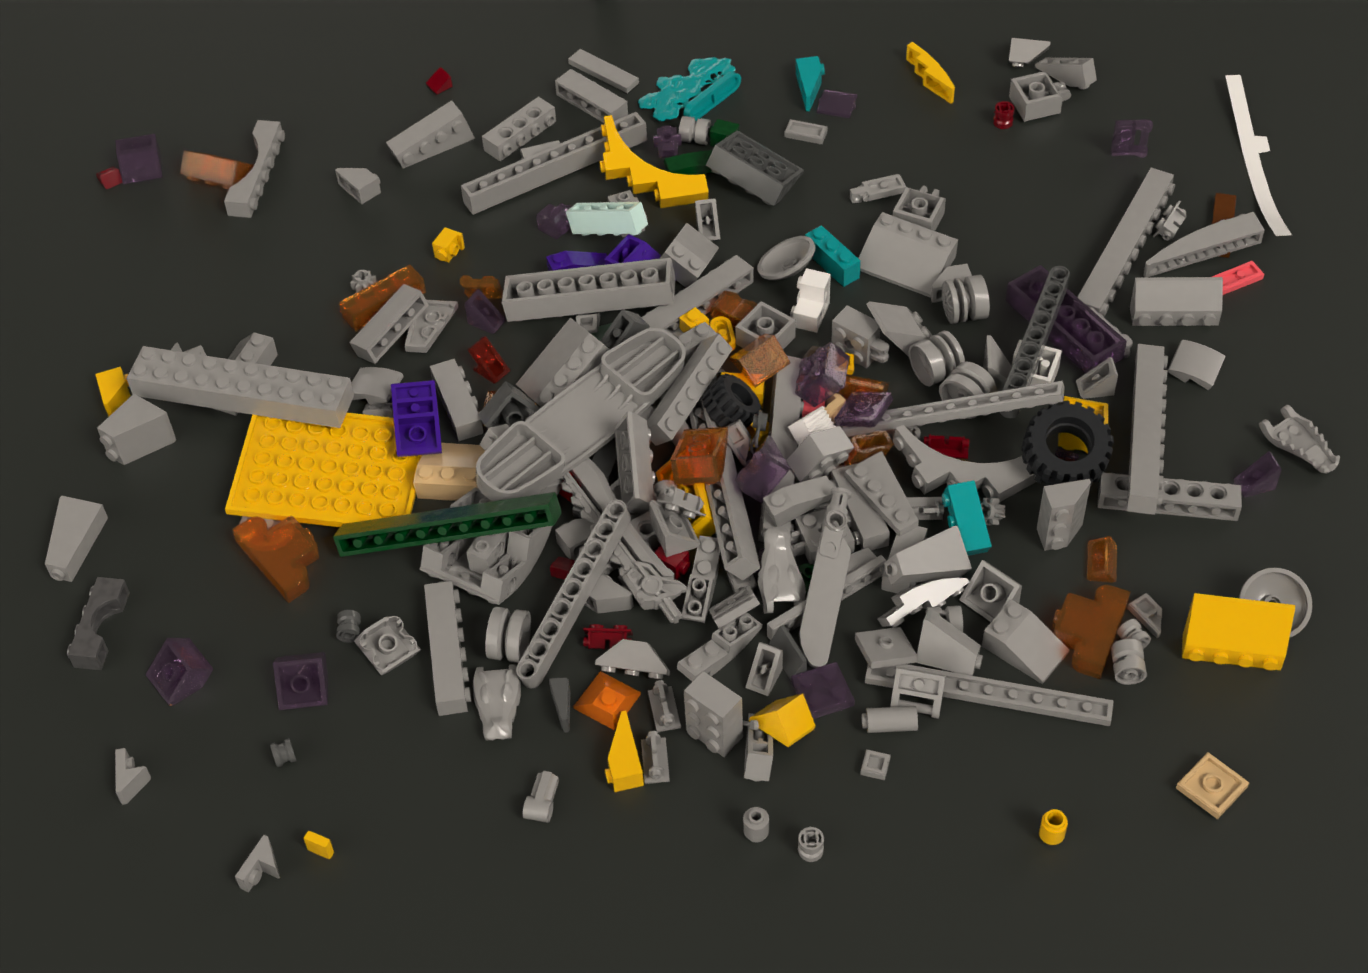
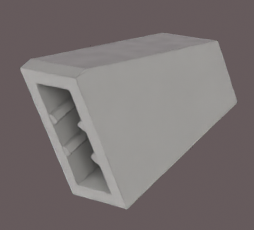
M928 610L923 621L916 663L973 676L975 669L980 670L983 655L979 654L980 644L934 611Z

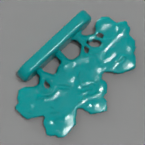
M715 57L693 59L688 66L689 76L673 75L671 78L658 77L656 86L661 91L648 93L638 100L639 107L646 109L655 108L653 117L660 121L677 118L679 110L684 108V116L694 117L695 121H697L739 88L741 76L734 72L735 67L730 64L731 59H718ZM713 73L717 76L714 78L715 80H712L710 77ZM713 83L703 92L701 91L702 86Z

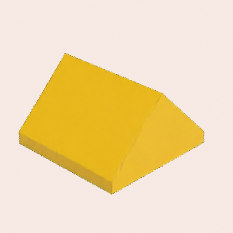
M803 693L775 700L749 718V722L757 720L759 729L787 747H790L813 731L816 726Z

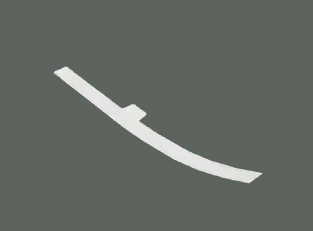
M1225 75L1245 164L1259 207L1276 236L1292 235L1277 211L1260 161L1259 153L1270 151L1268 139L1265 136H1254L1241 75Z

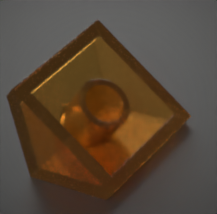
M771 334L761 335L729 357L731 362L755 388L790 364V360L776 337Z
M844 375L840 377L839 394L846 399V403L882 410L889 382Z

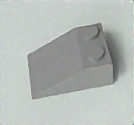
M686 223L660 259L671 257L675 280L687 288L698 279L719 247Z
M870 301L866 304L883 334L907 356H909L911 345L924 339L929 340V337L932 336L927 327L921 325L923 320L916 311L911 312L904 306Z
M1012 599L987 626L983 634V648L1041 684L1046 681L1069 653V649L1032 611Z

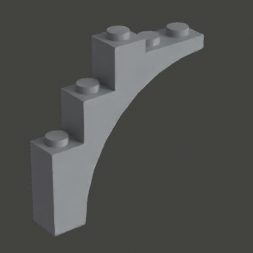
M904 424L895 430L893 443L905 455L908 464L914 467L911 476L912 482L916 488H920L923 494L945 483L952 485L974 480L977 490L982 488L986 498H999V502L1037 482L1034 480L1036 475H1030L1026 470L1028 464L1023 463L1022 456L998 463L961 461L943 455L917 439Z

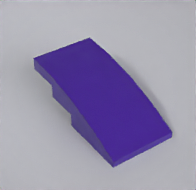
M435 380L391 384L397 457L442 453Z

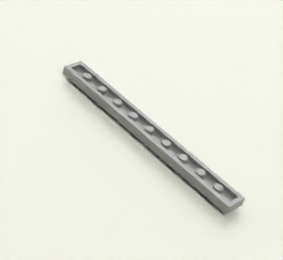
M1063 381L849 416L845 417L842 430L847 437H857L862 434L880 433L896 429L903 424L905 427L923 426L929 423H942L959 418L966 419L972 416L989 415L1002 411L1009 412L1014 409L1033 408L1038 405L1056 404L1063 402L1065 387Z
M908 664L871 669L868 665L865 683L890 688L894 686L897 667L946 675L942 697L1110 726L1114 700Z

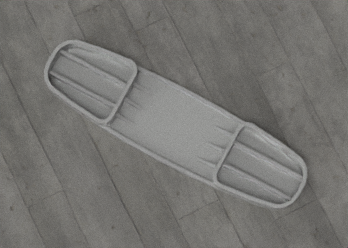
M647 328L604 353L600 365L560 392L525 422L518 421L513 423L478 458L476 464V484L478 489L490 501L535 495L560 479L615 437V426L627 411H632L640 416L674 383L683 370L686 355L684 345L679 339L664 329Z

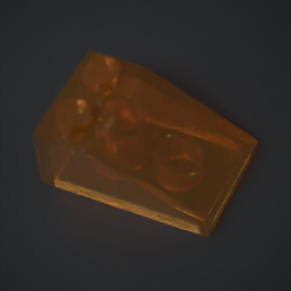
M728 427L686 429L683 431L670 459L675 484L690 486L695 483L714 484L720 482L725 466Z

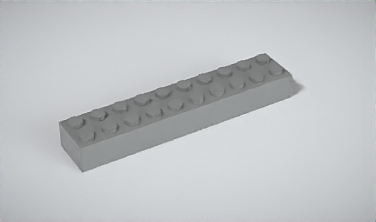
M146 346L142 347L126 378L132 395L136 394L139 397L341 428L354 397L351 380L348 377Z

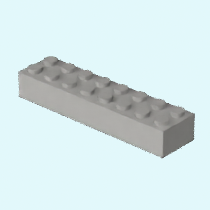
M670 257L506 276L502 305L507 322L674 304L675 273L672 259Z

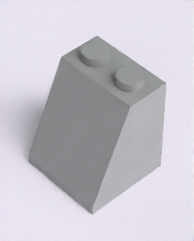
M133 394L97 427L100 435L99 439L106 449V456L110 460L118 461L123 465L176 441L167 412L136 394Z

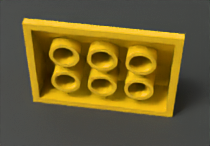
M1194 593L1182 636V658L1192 661L1240 665L1241 667L1281 670L1287 653L1295 605Z

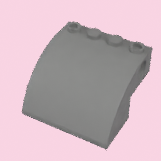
M475 487L451 504L450 508L491 501ZM552 526L509 532L506 554L492 568H487L483 574L469 569L466 553L477 537L425 544L423 546L420 570L428 573L431 577L452 581L453 586L462 588L471 595L482 597L491 604L499 605L512 595L527 578L546 544Z

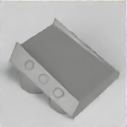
M397 616L384 617L365 629L354 641L381 675L387 674L421 651L414 637L406 632L403 628L402 620Z

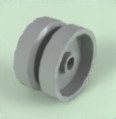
M967 361L960 363L939 386V394L942 401L997 391L992 376L983 367Z
M493 608L488 621L485 652L488 659L502 660L506 655L509 662L519 663L530 641L531 615L529 611L516 609L511 615L508 608Z

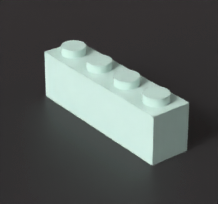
M642 202L576 203L566 211L572 234H582V236L597 234L598 236L613 234L615 236L630 234L633 236L641 233V230L648 225Z

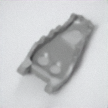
M1285 405L1281 408L1280 411L1285 420L1273 427L1266 419L1259 423L1262 433L1269 442L1309 462L1320 473H1329L1338 466L1340 456H1335L1331 449L1327 447L1328 442L1324 440L1322 433H1318V427L1314 426L1311 420L1297 414L1290 405Z
M772 527L763 533L765 549L762 553L761 569L758 573V586L762 597L764 613H773L774 602L794 601L795 607L805 601L806 596L804 580L791 548L789 531L782 527Z
M516 664L509 665V669L484 671L483 667H477L475 670L473 696L483 724L485 741L512 738V722H514L521 697V684L516 672Z

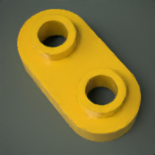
M723 316L713 318L710 322V327L717 334H720L734 350L736 339L731 321Z

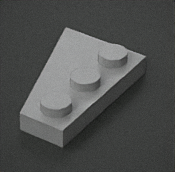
M426 300L429 306L409 326L405 351L427 353L458 309V302Z

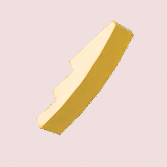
M914 42L908 44L906 60L915 66L914 73L923 78V86L950 104L953 103L955 87L947 73L925 50Z

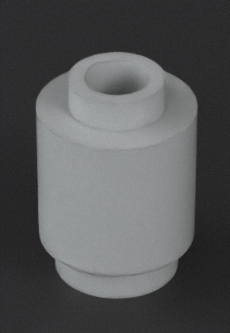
M760 807L748 809L743 817L744 834L752 842H761L769 834V815Z

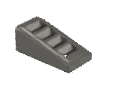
M551 678L549 679L551 695L564 733L570 731L571 690L569 679Z

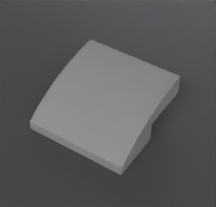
M1181 340L1167 372L1184 383L1191 379L1209 390L1216 380L1225 355L1205 345Z
M360 368L351 382L354 392L352 400L366 398L369 405L388 403L392 396L391 384L400 383L404 376L401 372L386 368Z

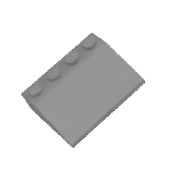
M882 212L873 225L858 258L861 260L860 271L931 298L932 285L946 267L951 266L956 258L958 239Z
M570 318L516 385L540 407H543L560 392L600 365L603 354L610 349Z

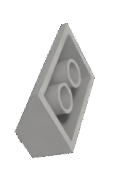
M1090 479L1044 486L1037 523V531L1044 551L1067 547L1083 525L1091 484Z

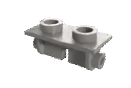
M1180 200L1174 206L1169 205L1164 211L1163 215L1165 218L1162 217L1155 225L1157 230L1153 237L1159 233L1164 240L1173 239L1187 216L1186 211L1178 207L1181 202Z
M674 486L665 488L664 500H657L658 503L665 505L666 510L672 512L681 511V516L695 519V516L705 517L706 515L700 512L704 505L701 497L685 493V491Z
M906 497L918 520H943L944 505L942 497Z
M663 680L656 681L653 690H648L657 732L681 728L672 686L668 687Z
M650 731L646 739L641 740L645 784L670 782L666 737L661 738L657 731Z

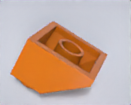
M600 671L573 707L582 714L615 730L621 711L628 713L640 697L641 692Z

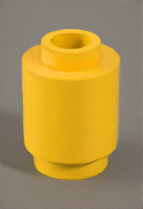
M1052 809L1042 816L1039 836L1043 842L1049 845H1057L1064 840L1068 825L1064 813L1060 810Z

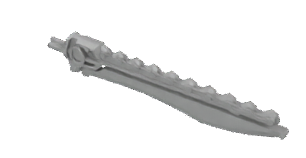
M588 458L570 471L575 479L569 472L560 479L564 480L562 490L573 494V497H571L572 504L583 508L580 511L581 518L592 522V525H590V531L592 532L601 514L584 491L601 513H603L606 505L610 501L616 500L604 473ZM618 512V513H616L614 516H618V515H620L622 512ZM629 523L610 557V562L622 566L619 569L620 576L644 610H658L661 608L669 622L676 624L679 622V619L683 618V615L673 600L680 596L681 593L687 592V586L678 580H674V573L664 565L632 524ZM624 544L628 547V549L631 551V553L634 555L637 561L633 558V556L630 554V552L627 550Z

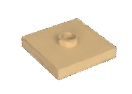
M1207 752L1177 783L1176 789L1218 820L1248 788L1249 782Z

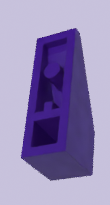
M580 251L559 252L546 256L548 271L605 265L607 254Z

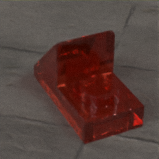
M486 336L480 338L467 349L478 364L473 370L493 384L497 383L511 371Z

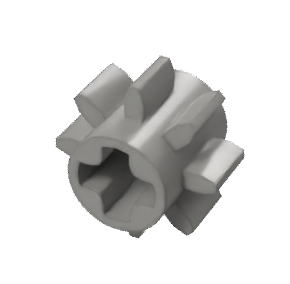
M359 270L352 275L353 281L350 284L352 290L356 289L357 295H369L373 290H376V276H371L370 271Z
M983 498L981 507L986 525H999V521L1005 518V505L999 504V498Z

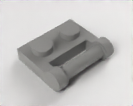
M897 667L890 707L916 706L917 713L932 715L931 718L939 719L946 675ZM900 694L934 699L933 705L900 700Z

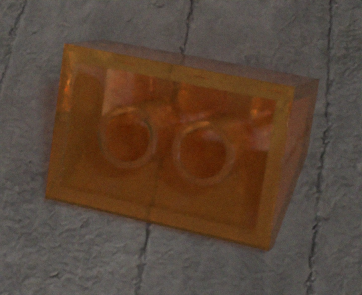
M184 150L180 174L187 175L188 180L199 182L200 178L205 180V184L216 186L217 183H221L223 188L229 189L242 180L251 171L254 164L207 153Z

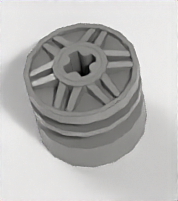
M982 275L965 277L964 286L960 278H955L953 281H943L942 302L950 324H956L958 321L966 322L968 315L971 320L988 318L990 311L989 295Z
M941 331L929 337V340H921L909 348L911 366L918 379L928 387L943 381L960 363L965 362L959 342L949 331Z

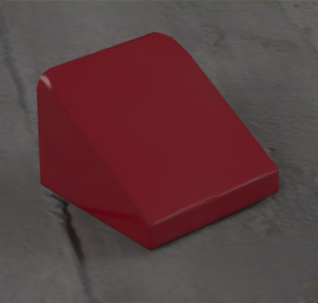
M440 67L426 82V85L437 95L452 87L451 76Z
M112 166L96 174L105 189L123 183V178L116 167Z
M559 556L550 566L551 576L565 580L575 560Z

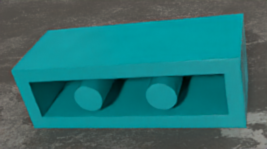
M822 225L805 234L815 244V252L812 259L827 273L831 274L840 285L845 287L860 278L861 260Z
M975 481L947 485L942 494V502L944 507H948L949 515L947 520L949 528L958 526L968 556L988 552L992 546Z

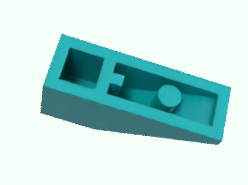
M818 56L796 59L795 74L806 111L811 110L822 83V75H825L824 64H820Z

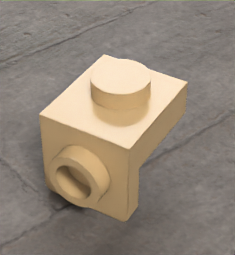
M828 390L826 392V407L824 410H827V414H829V418H832L831 421L834 424L840 422L845 415L846 399L840 394Z

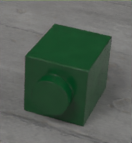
M717 119L708 132L711 146L714 147L735 131H739V124Z

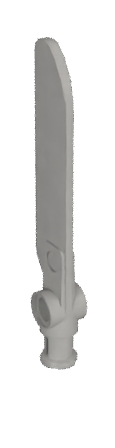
M833 487L831 489L832 499L830 505L827 506L825 518L822 522V531L799 631L801 651L809 666L814 668L824 667L828 662L851 556V550L843 538V532L848 522V510L846 507L852 492L842 487ZM830 520L837 521L839 526H833Z

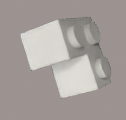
M806 268L803 276H799L797 288L800 291L797 295V304L792 306L790 317L796 320V328L818 332L830 303L831 274Z
M1020 339L1013 354L1012 366L1022 343ZM1045 346L1030 386L1054 382L1059 369L1062 350Z

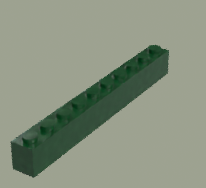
M556 492L342 524L333 538L340 557L554 526L562 512Z

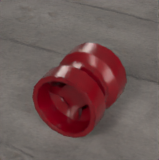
M1002 101L995 105L994 126L999 129H1008L1013 125L1015 107L1012 103Z

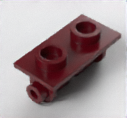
M931 434L924 436L923 443L935 451L952 458L968 459L969 439H966L965 436H949V439H945V436Z
M591 624L589 628H583L585 634H588V637H584L583 646L588 647V649H605L606 640H609L610 648H612L622 639L632 640L628 636H633V632L631 629H627L628 626L614 625L613 629L604 628L603 625Z

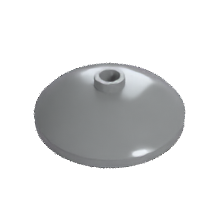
M807 236L792 237L778 243L766 252L759 261L757 268L762 278L768 280H781L798 274L812 259L815 252V244Z
M1267 568L1256 572L1247 579L1239 594L1240 599L1295 605L1290 637L1298 634L1307 625L1311 617L1312 597L1307 585L1299 576L1286 569Z

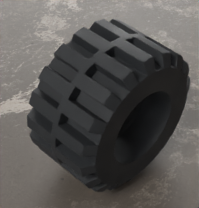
M730 374L721 375L705 390L702 396L703 405L707 413L722 428L739 419L747 428L753 423L754 414H758L759 410L762 409L760 401L753 390L740 378Z

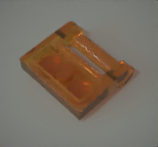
M464 275L460 278V284L465 289L466 296L470 299H496L503 297V289L498 279H495L493 276L472 279L469 275Z

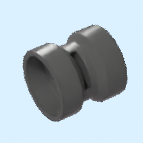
M343 610L338 613L337 624L339 626L336 630L338 640L350 643L354 642L360 635V628L358 627L361 623L360 613L354 610Z

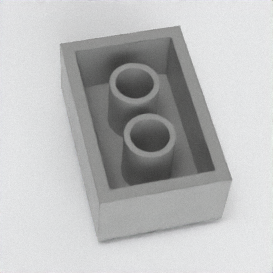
M703 671L684 690L686 731L693 739H699L705 743L711 752L719 753L725 757L743 738L742 697Z

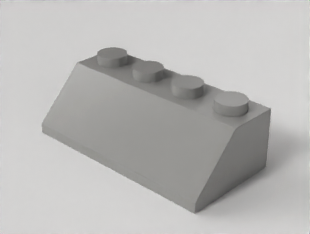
M1135 278L1130 302L1132 326L1219 325L1222 313L1223 278Z
M254 332L238 343L228 359L271 366L278 353L272 337ZM215 409L235 416L238 414V412Z
M627 411L615 426L621 500L626 504L629 513L644 514L650 511L649 502L651 500L657 501V494L653 491L655 473L651 469L653 451L649 448L651 430L647 426L646 419L632 411Z

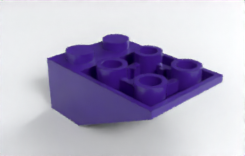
M628 234L605 258V265L660 259L661 255L645 241Z

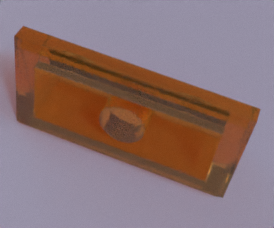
M1111 536L1088 541L1087 579L1089 581L1116 582L1117 545Z

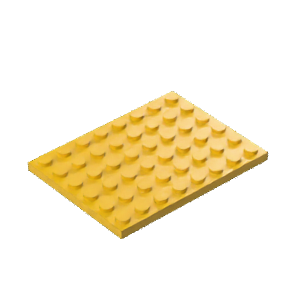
M346 413L341 428L252 414L225 511L229 515L341 527L342 524L412 514L416 496L413 481L417 464L422 455L397 457L394 418Z

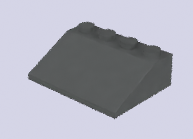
M738 130L714 146L706 164L715 174L723 175L728 178L730 183L743 187L747 193L756 195L764 203L773 206L783 199L804 172V169Z

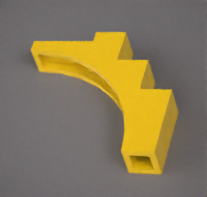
M612 115L604 116L601 132L602 136H606L607 142H604L605 152L603 153V160L599 161L601 173H605L606 180L627 177L628 187H632L633 194L654 191L655 201H659L660 208L693 204L695 201L708 199L709 192L705 174H676L658 169L644 162L623 142L616 130Z

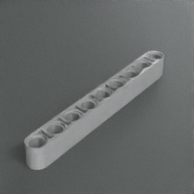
M612 500L606 505L519 661L516 672L525 687L536 688L542 683L631 520L630 514L622 500ZM622 512L620 515L614 516L616 513ZM596 551H601L597 555H592ZM589 570V573L586 575H581L584 571ZM579 590L575 595H570L573 591ZM568 610L566 614L559 615L562 611ZM557 630L555 634L548 635L551 631ZM540 651H545L543 655L537 656ZM534 671L531 676L525 677L528 672Z

